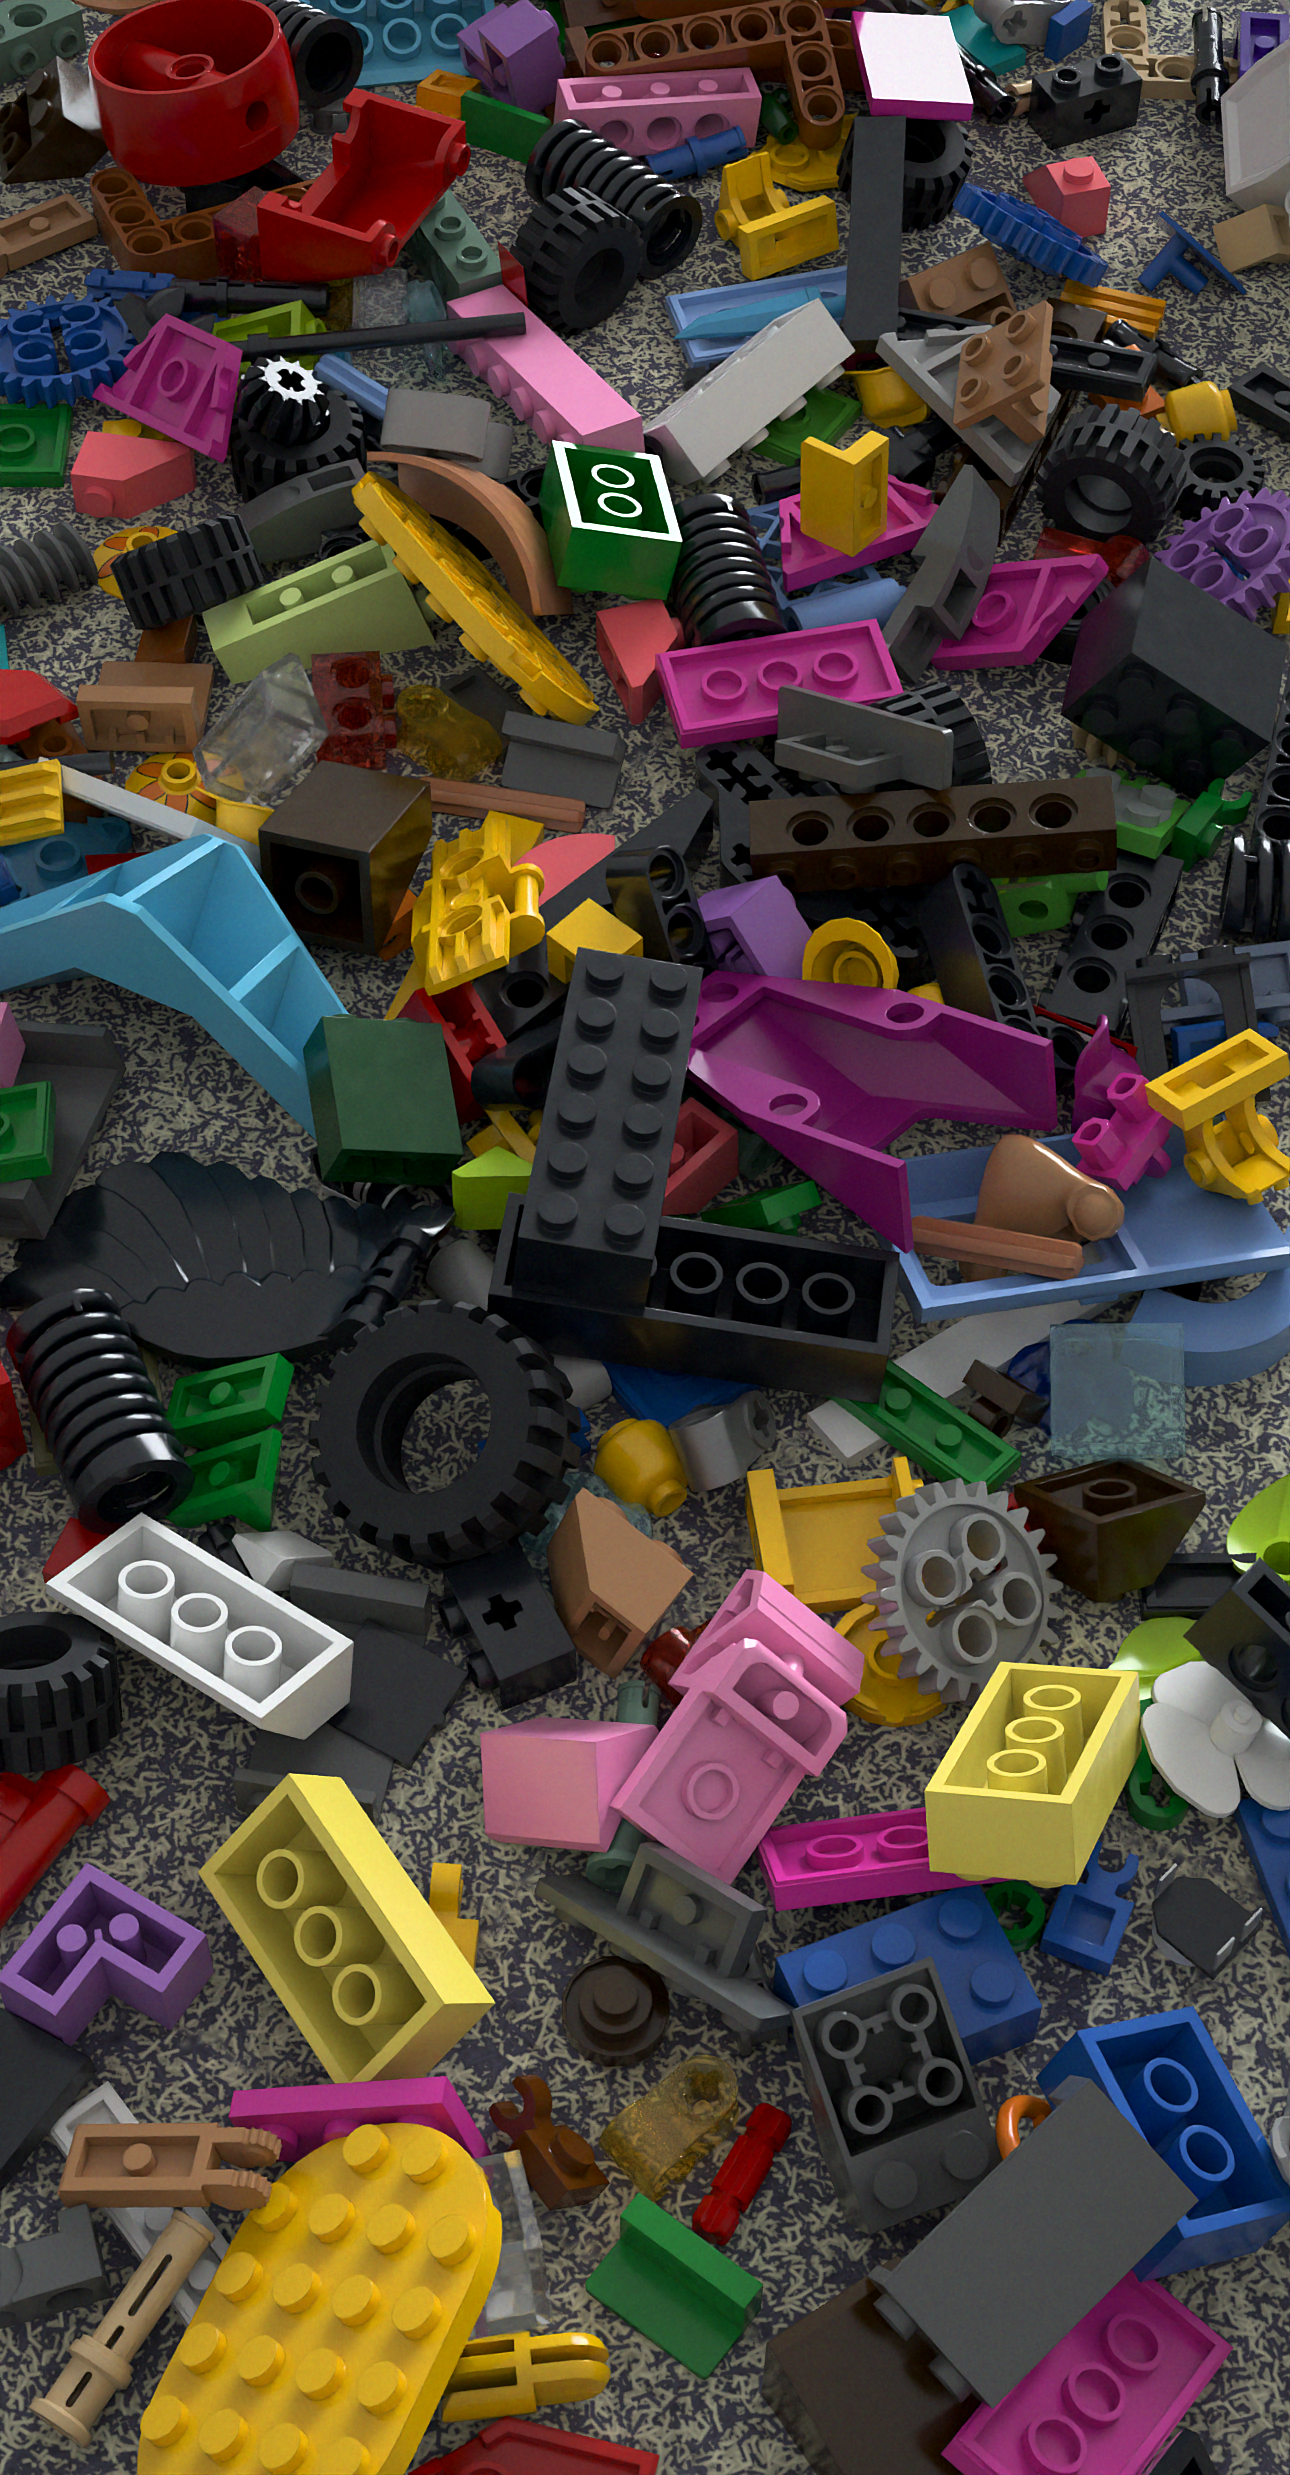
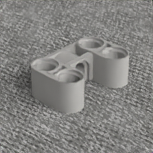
M396 388L388 390L380 447L393 453L441 458L461 463L496 481L508 476L514 428L489 421L491 404L487 401L469 396Z

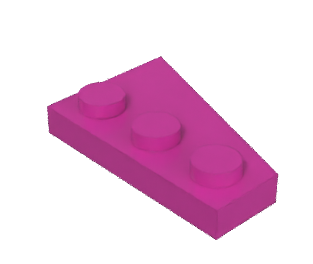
M447 2076L237 2090L233 2093L228 2118L234 2127H245L246 2129H252V2127L255 2129L262 2128L265 2131H271L270 2133L273 2135H277V2138L281 2139L280 2144H282L279 2160L277 2161L298 2162L329 2141L347 2137L355 2129L366 2124L412 2123L431 2127L455 2140L483 2169L489 2178L486 2180L487 2184L491 2185L494 2155Z

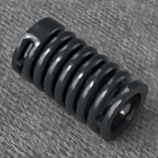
M255 0L270 8L279 20L288 43L299 92V100L318 108H324L338 99L348 96L356 85L363 66L364 51L357 29L348 21L300 0Z
M567 119L555 124L543 134L528 159L525 170V187L528 195L541 206L545 199L553 193L558 196L562 189L571 187L575 190L577 187H582L596 194L639 227L641 231L640 238L644 242V250L640 254L643 258L642 266L637 273L642 277L656 280L682 265L692 252L702 228L703 214L699 202L693 196L685 194L677 185L669 183L662 175L656 174L649 166L643 165L636 157L630 156L624 149L616 147L611 140L604 138L599 132L590 129L586 123L577 119Z
M702 494L690 497L673 506L682 538V546L669 592L672 595L687 648L789 633L785 618L782 615L781 606L777 601L776 591L772 586L770 574L767 571L766 562L762 557V551L756 539L755 530L751 526L750 515L743 504L733 497L722 494Z
M1234 832L1229 846L1222 884L1217 938L1239 941L1245 935H1250L1256 944L1267 943L1271 936V927L1279 896L1275 942L1289 941L1290 840H1280L1273 850L1269 838L1258 836L1255 837L1250 848V842H1246L1242 834ZM1254 903H1255V921H1254V919H1251V918H1250L1251 913H1252V909H1253V906H1254Z
M75 1289L45 1298L28 1308L15 1320L9 1329L5 1344L15 1370L20 1374L19 1377L23 1389L28 1394L31 1408L36 1414L41 1432L44 1434L48 1448L53 1454L58 1472L62 1475L66 1491L72 1497L71 1501L80 1524L90 1532L108 1535L116 1532L141 1512L156 1522L169 1515L187 1498L192 1491L195 1479L191 1466L184 1460L183 1449L180 1442L176 1439L172 1423L167 1420L164 1405L158 1400L156 1387L149 1380L147 1367L140 1360L139 1349L136 1343L131 1340L127 1322L121 1318L122 1315L117 1300L109 1293L97 1289ZM68 1316H72V1317H70V1318H68V1319H66V1320H64V1321H62V1322H60V1323L54 1325V1324L57 1323L58 1321H60V1320H62V1319H64V1318H66V1317H68ZM147 1473L146 1475H144V1476H142V1477H140V1478H138V1479H136V1480H134V1481L127 1482V1483H123V1482H126V1481L133 1480V1479H135V1478H137V1477H139V1476H141V1475ZM166 1488L157 1498L145 1504L127 1508L129 1505L145 1501Z

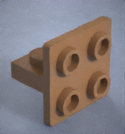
M1046 300L1027 310L1018 311L1010 319L984 333L972 336L962 345L953 424L960 430H964L994 414L1027 445L1045 436L1051 368L1053 365V355L1049 351L1053 307Z

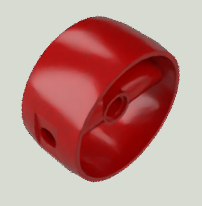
M165 0L141 8L119 19L105 29L90 48L88 54L90 89L104 141L116 166L131 173L138 181L159 186L187 187L228 180L257 169L274 159L289 146L298 132L300 125L299 92L288 43L275 13L258 1Z

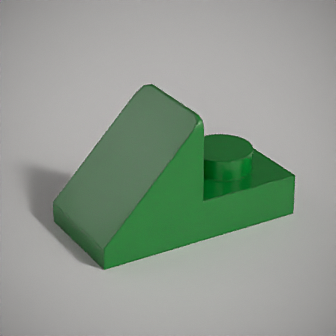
M813 1179L750 1192L702 1211L700 1215L702 1221L706 1223L800 1237L797 1226L802 1224L799 1213L818 1206L822 1202Z
M280 1353L176 1379L166 1413L167 1420L172 1423L176 1439L181 1444L208 1450L265 1431L267 1425L280 1423L295 1367Z
M271 1428L184 1457V1460L191 1466L195 1479L192 1491L181 1505L165 1516V1519L178 1527L191 1528L233 1515L258 1532H271L281 1475L282 1433L275 1428Z

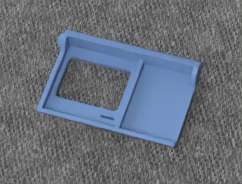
M1221 1112L1214 1117L1213 1126L1226 1120L1225 1112ZM1175 1124L1169 1130L1170 1138L1162 1148L1172 1161L1171 1168L1163 1178H1153L1143 1174L1135 1186L1130 1185L1127 1191L1118 1190L1106 1183H1102L1113 1189L1124 1204L1125 1222L1113 1237L1093 1243L1102 1262L1084 1265V1268L1080 1269L1078 1278L1059 1280L1032 1274H1021L948 1286H936L929 1282L914 1249L905 1254L873 1229L882 1250L900 1253L897 1282L918 1324L1078 1300L1081 1306L1119 1300L1120 1293L1290 1268V1243L1262 1201L1255 1205H1249L1247 1199H1233L1230 1195L1207 1191L1192 1181L1186 1171L1183 1160L1184 1155L1187 1154L1183 1130ZM1075 1133L1035 1139L1060 1155L1075 1168L1082 1159L1072 1142ZM995 1145L901 1158L900 1160L906 1161L911 1220L913 1217L923 1215L972 1224L976 1214L978 1194L985 1166Z

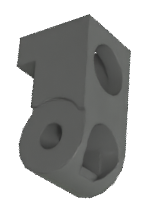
M87 2203L56 2212L60 2232L24 2242L11 2248L0 2245V2329L112 2298L97 2227Z

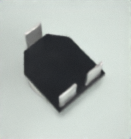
M1175 1863L1159 1879L1154 1901L1151 1905L1154 1916L1152 1936L1158 1949L1167 1958L1181 1965L1196 1966L1211 1980H1214L1263 1928L1264 1924L1260 1921L1263 1909L1260 1908L1252 1915L1209 1879L1177 1877L1173 1881L1177 1869V1864Z

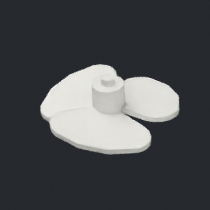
M1206 1661L1189 1662L1161 1674L1152 1686L1151 1696L1154 1704L1147 1707L1141 1717L1140 1730L1151 1762L1172 1790L1205 1815L1214 1818H1226L1234 1813L1240 1802V1787L1236 1767H1238L1245 1788L1254 1800L1272 1810H1289L1290 1739L1269 1719L1262 1722L1264 1716L1257 1711L1252 1703L1226 1677Z

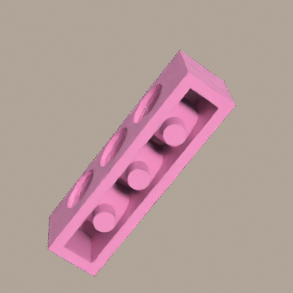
M750 67L558 79L553 126L567 119L580 120L586 123L590 129L599 132L604 138L611 140L616 147L624 149L633 157L657 154L684 145L685 139L695 135L699 140L732 129L737 125L740 126L747 145L743 146V148H754L762 96Z

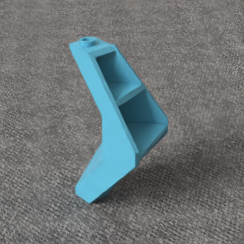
M201 834L0 908V994L97 976L190 1015L316 1140L303 1048L322 1016L349 1013L240 846L210 834Z

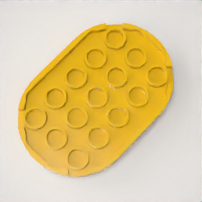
M368 471L351 489L355 499L353 501L354 504L365 515L358 522L359 525L379 545L384 547L388 543L397 553L391 560L392 563L409 581L415 585L420 581L430 592L425 601L431 609L449 624L455 620L465 631L459 637L462 645L479 661L485 663L489 659L501 673L517 682L522 687L518 692L521 698L540 716L544 717L548 713L555 721L584 726L600 710V707L592 701L595 695L575 668L491 572L454 535L452 536L441 524L430 517V513L391 481L372 471Z
M412 2123L366 2124L355 2129L347 2137L333 2139L315 2149L294 2164L275 2183H271L272 2189L269 2202L266 2204V2207L262 2206L261 2209H250L249 2214L242 2222L151 2399L150 2405L142 2415L140 2422L141 2436L137 2456V2475H404L483 2309L499 2264L502 2246L501 2213L493 2205L490 2189L486 2181L489 2178L475 2160L455 2140L431 2127Z

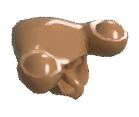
M1007 1133L993 1147L986 1163L978 1194L976 1214L972 1224L1075 1243L1086 1237L1094 1243L1111 1238L1118 1232L1125 1222V1206L1113 1189L1086 1176L1041 1142L1026 1135ZM958 1261L959 1272L967 1283L1006 1277L1008 1272L1005 1269Z

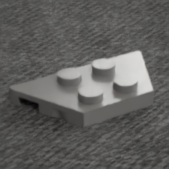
M991 325L966 327L960 331H953L947 328L926 330L924 339L898 341L895 332L881 335L876 352L1010 488L1016 485L1040 439L1027 445L994 414L964 430H960L953 424L961 347L972 336L984 333L993 327ZM1051 384L1049 387L1046 428L1057 409L1061 394Z

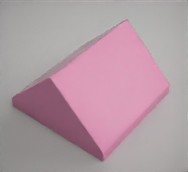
M537 1717L480 1733L485 1834L493 1840L504 1843L607 1853L623 1818L610 1808L609 1805L660 1733L655 1725Z

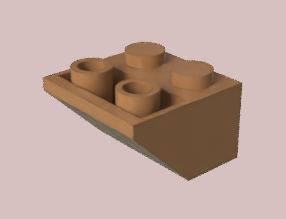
M990 241L961 252L900 281L899 307L997 325L1010 319L1011 316L1018 312Z
M584 1487L575 1496L546 1547L555 1610L570 1636L576 1652L614 1680L661 1623L694 1575L692 1571L683 1565L681 1557L673 1548L662 1541L649 1539L628 1522L627 1516L618 1505L604 1497L594 1496Z

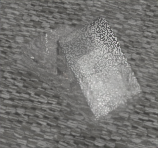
M385 269L380 275L353 278L352 329L407 324L408 271L406 269ZM408 346L352 351L353 367L366 376L404 377Z

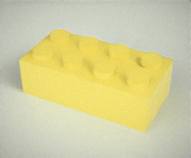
M1000 1661L924 1790L930 1871L954 1873L959 1878L969 1881H981L992 1877L1026 1880L1030 1884L1041 1888H1055L1065 1884L1076 1885L1142 1750L1139 1673L1135 1671Z
M289 1773L198 1871L207 1888L335 2084L424 2078L495 2004L489 1992L341 1777Z

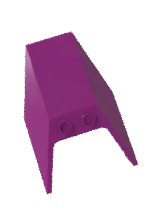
M715 970L701 982L686 1078L905 1254L914 1248L906 1161L881 1153L884 1148L916 1122L928 1118L1049 1132L1058 1126L1053 1040L896 989Z

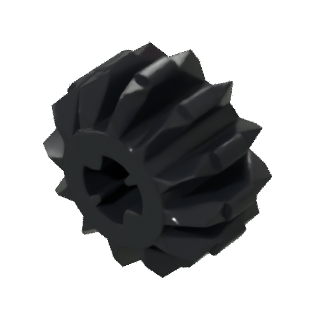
M276 355L272 361L267 358L258 357L254 365L248 367L246 374L242 375L236 390L238 395L235 400L238 404L236 415L248 422L249 432L262 433L266 436L267 442L271 439L279 440L287 448L294 441L299 444H307L313 436L317 435L319 428L324 426L329 414L327 410L330 404L327 398L329 387L325 383L317 381V371L303 369L300 367L298 360L295 363H289L280 355Z

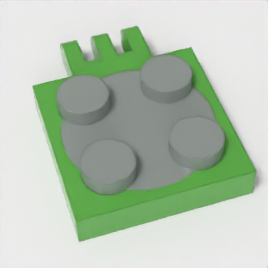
M1103 768L1081 769L1074 778L1111 775L1117 825V848L1156 860L1173 840L1175 826L1190 809L1191 802L1176 798V793L1172 791V785L1163 782L1159 785H1150L1151 779L1140 775L1133 782L1129 781V772L1117 769L1115 772Z

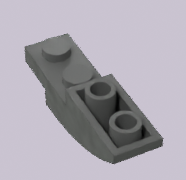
M357 458L327 465L292 478L269 489L234 512V514H241L260 564L276 560L282 562L303 560L309 554L319 552V548L322 545L321 531L347 532L358 527V522L365 515L354 504L353 501L355 499L351 489L360 481L365 473ZM398 471L380 474L399 487Z
M964 464L910 555L920 565V568L881 632L898 678L908 683L917 684L943 638L961 640L985 591L993 567L999 539L1000 500L973 465Z

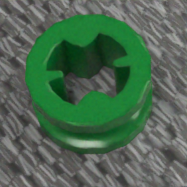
M1018 1881L997 1883L987 1890L985 1896L998 1920L1000 1910L997 1907L1004 1905L1006 1912L1010 1911L1011 1905H1016L1025 1910L1023 1919L1025 1928L1019 1929L1017 1922H1014L1012 1930L1004 1927L1002 1929L1015 1954L1030 1949L1037 1943L1045 1921V1906L1041 1896L1032 1887Z

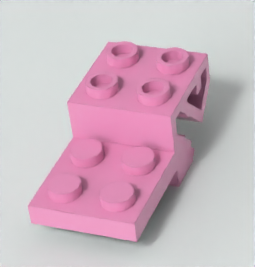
M746 1569L668 1682L684 1698L609 1807L653 1842L661 1843L731 1886L805 1774L818 1777L847 1735V1716L839 1707L860 1692L865 1655L767 1573Z

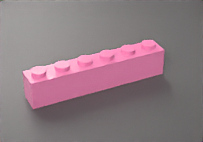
M503 284L446 302L448 319L524 312L526 334L447 342V345L454 355L459 354L469 365L470 370L475 376H480L491 387L492 392L498 399L502 398L513 409L520 421L524 420L536 432L543 444H548L551 447L552 440L645 454L642 416Z

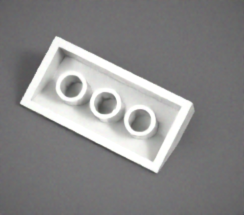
M819 298L774 319L643 427V434L656 438L662 445L663 473L682 486L702 479L705 485L714 481L731 467L727 458L738 448L745 453L762 442L770 434L765 426L778 416L781 421H784L799 411L807 403L803 394L816 385L821 390L841 376L845 370L840 363L854 353L855 349Z
M142 1512L46 1583V1594L260 1729L305 1740L350 1701L354 1648L352 1640Z

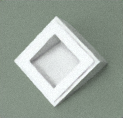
M292 1531L238 1533L232 1539L253 1580L270 1591L290 1590L289 1583L295 1562L329 1567L334 1560V1556L330 1551Z

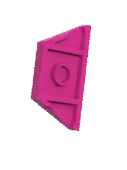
M166 313L149 331L147 338L141 344L136 345L123 359L125 367L129 368L111 388L101 383L95 389L92 397L223 464L227 455L242 350L225 340Z
M888 474L887 531L854 557L846 555L801 532L800 493L779 500V529L784 590L788 593L913 549L939 505L931 502L932 491L915 484L903 483L895 476Z
M1099 554L993 564L985 591L961 640L943 638L930 662L936 669L944 671L1032 665L1107 575L1108 565Z

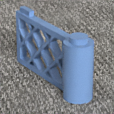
M779 501L746 509L750 515L751 526L754 525L768 530L763 538L756 537L762 551V557L765 559L767 556L781 560L780 542H776L780 535ZM868 564L851 572L842 573L860 578L862 581L845 584L834 581L836 576L797 589L812 593L810 596L788 601L784 595L786 591L783 588L782 569L766 565L789 632L877 619L882 632L907 590L904 585L899 586L893 578L882 579L873 565Z

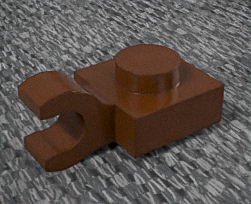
M535 2074L517 2076L512 2081V2084L523 2098L524 2107L522 2113L520 2114L512 2101L495 2102L488 2108L490 2117L496 2127L502 2132L507 2133L514 2141L506 2152L549 2211L589 2204L610 2184L594 2162L595 2155L592 2148L583 2137L572 2131L567 2124L553 2125L551 2120L552 2095L547 2084Z

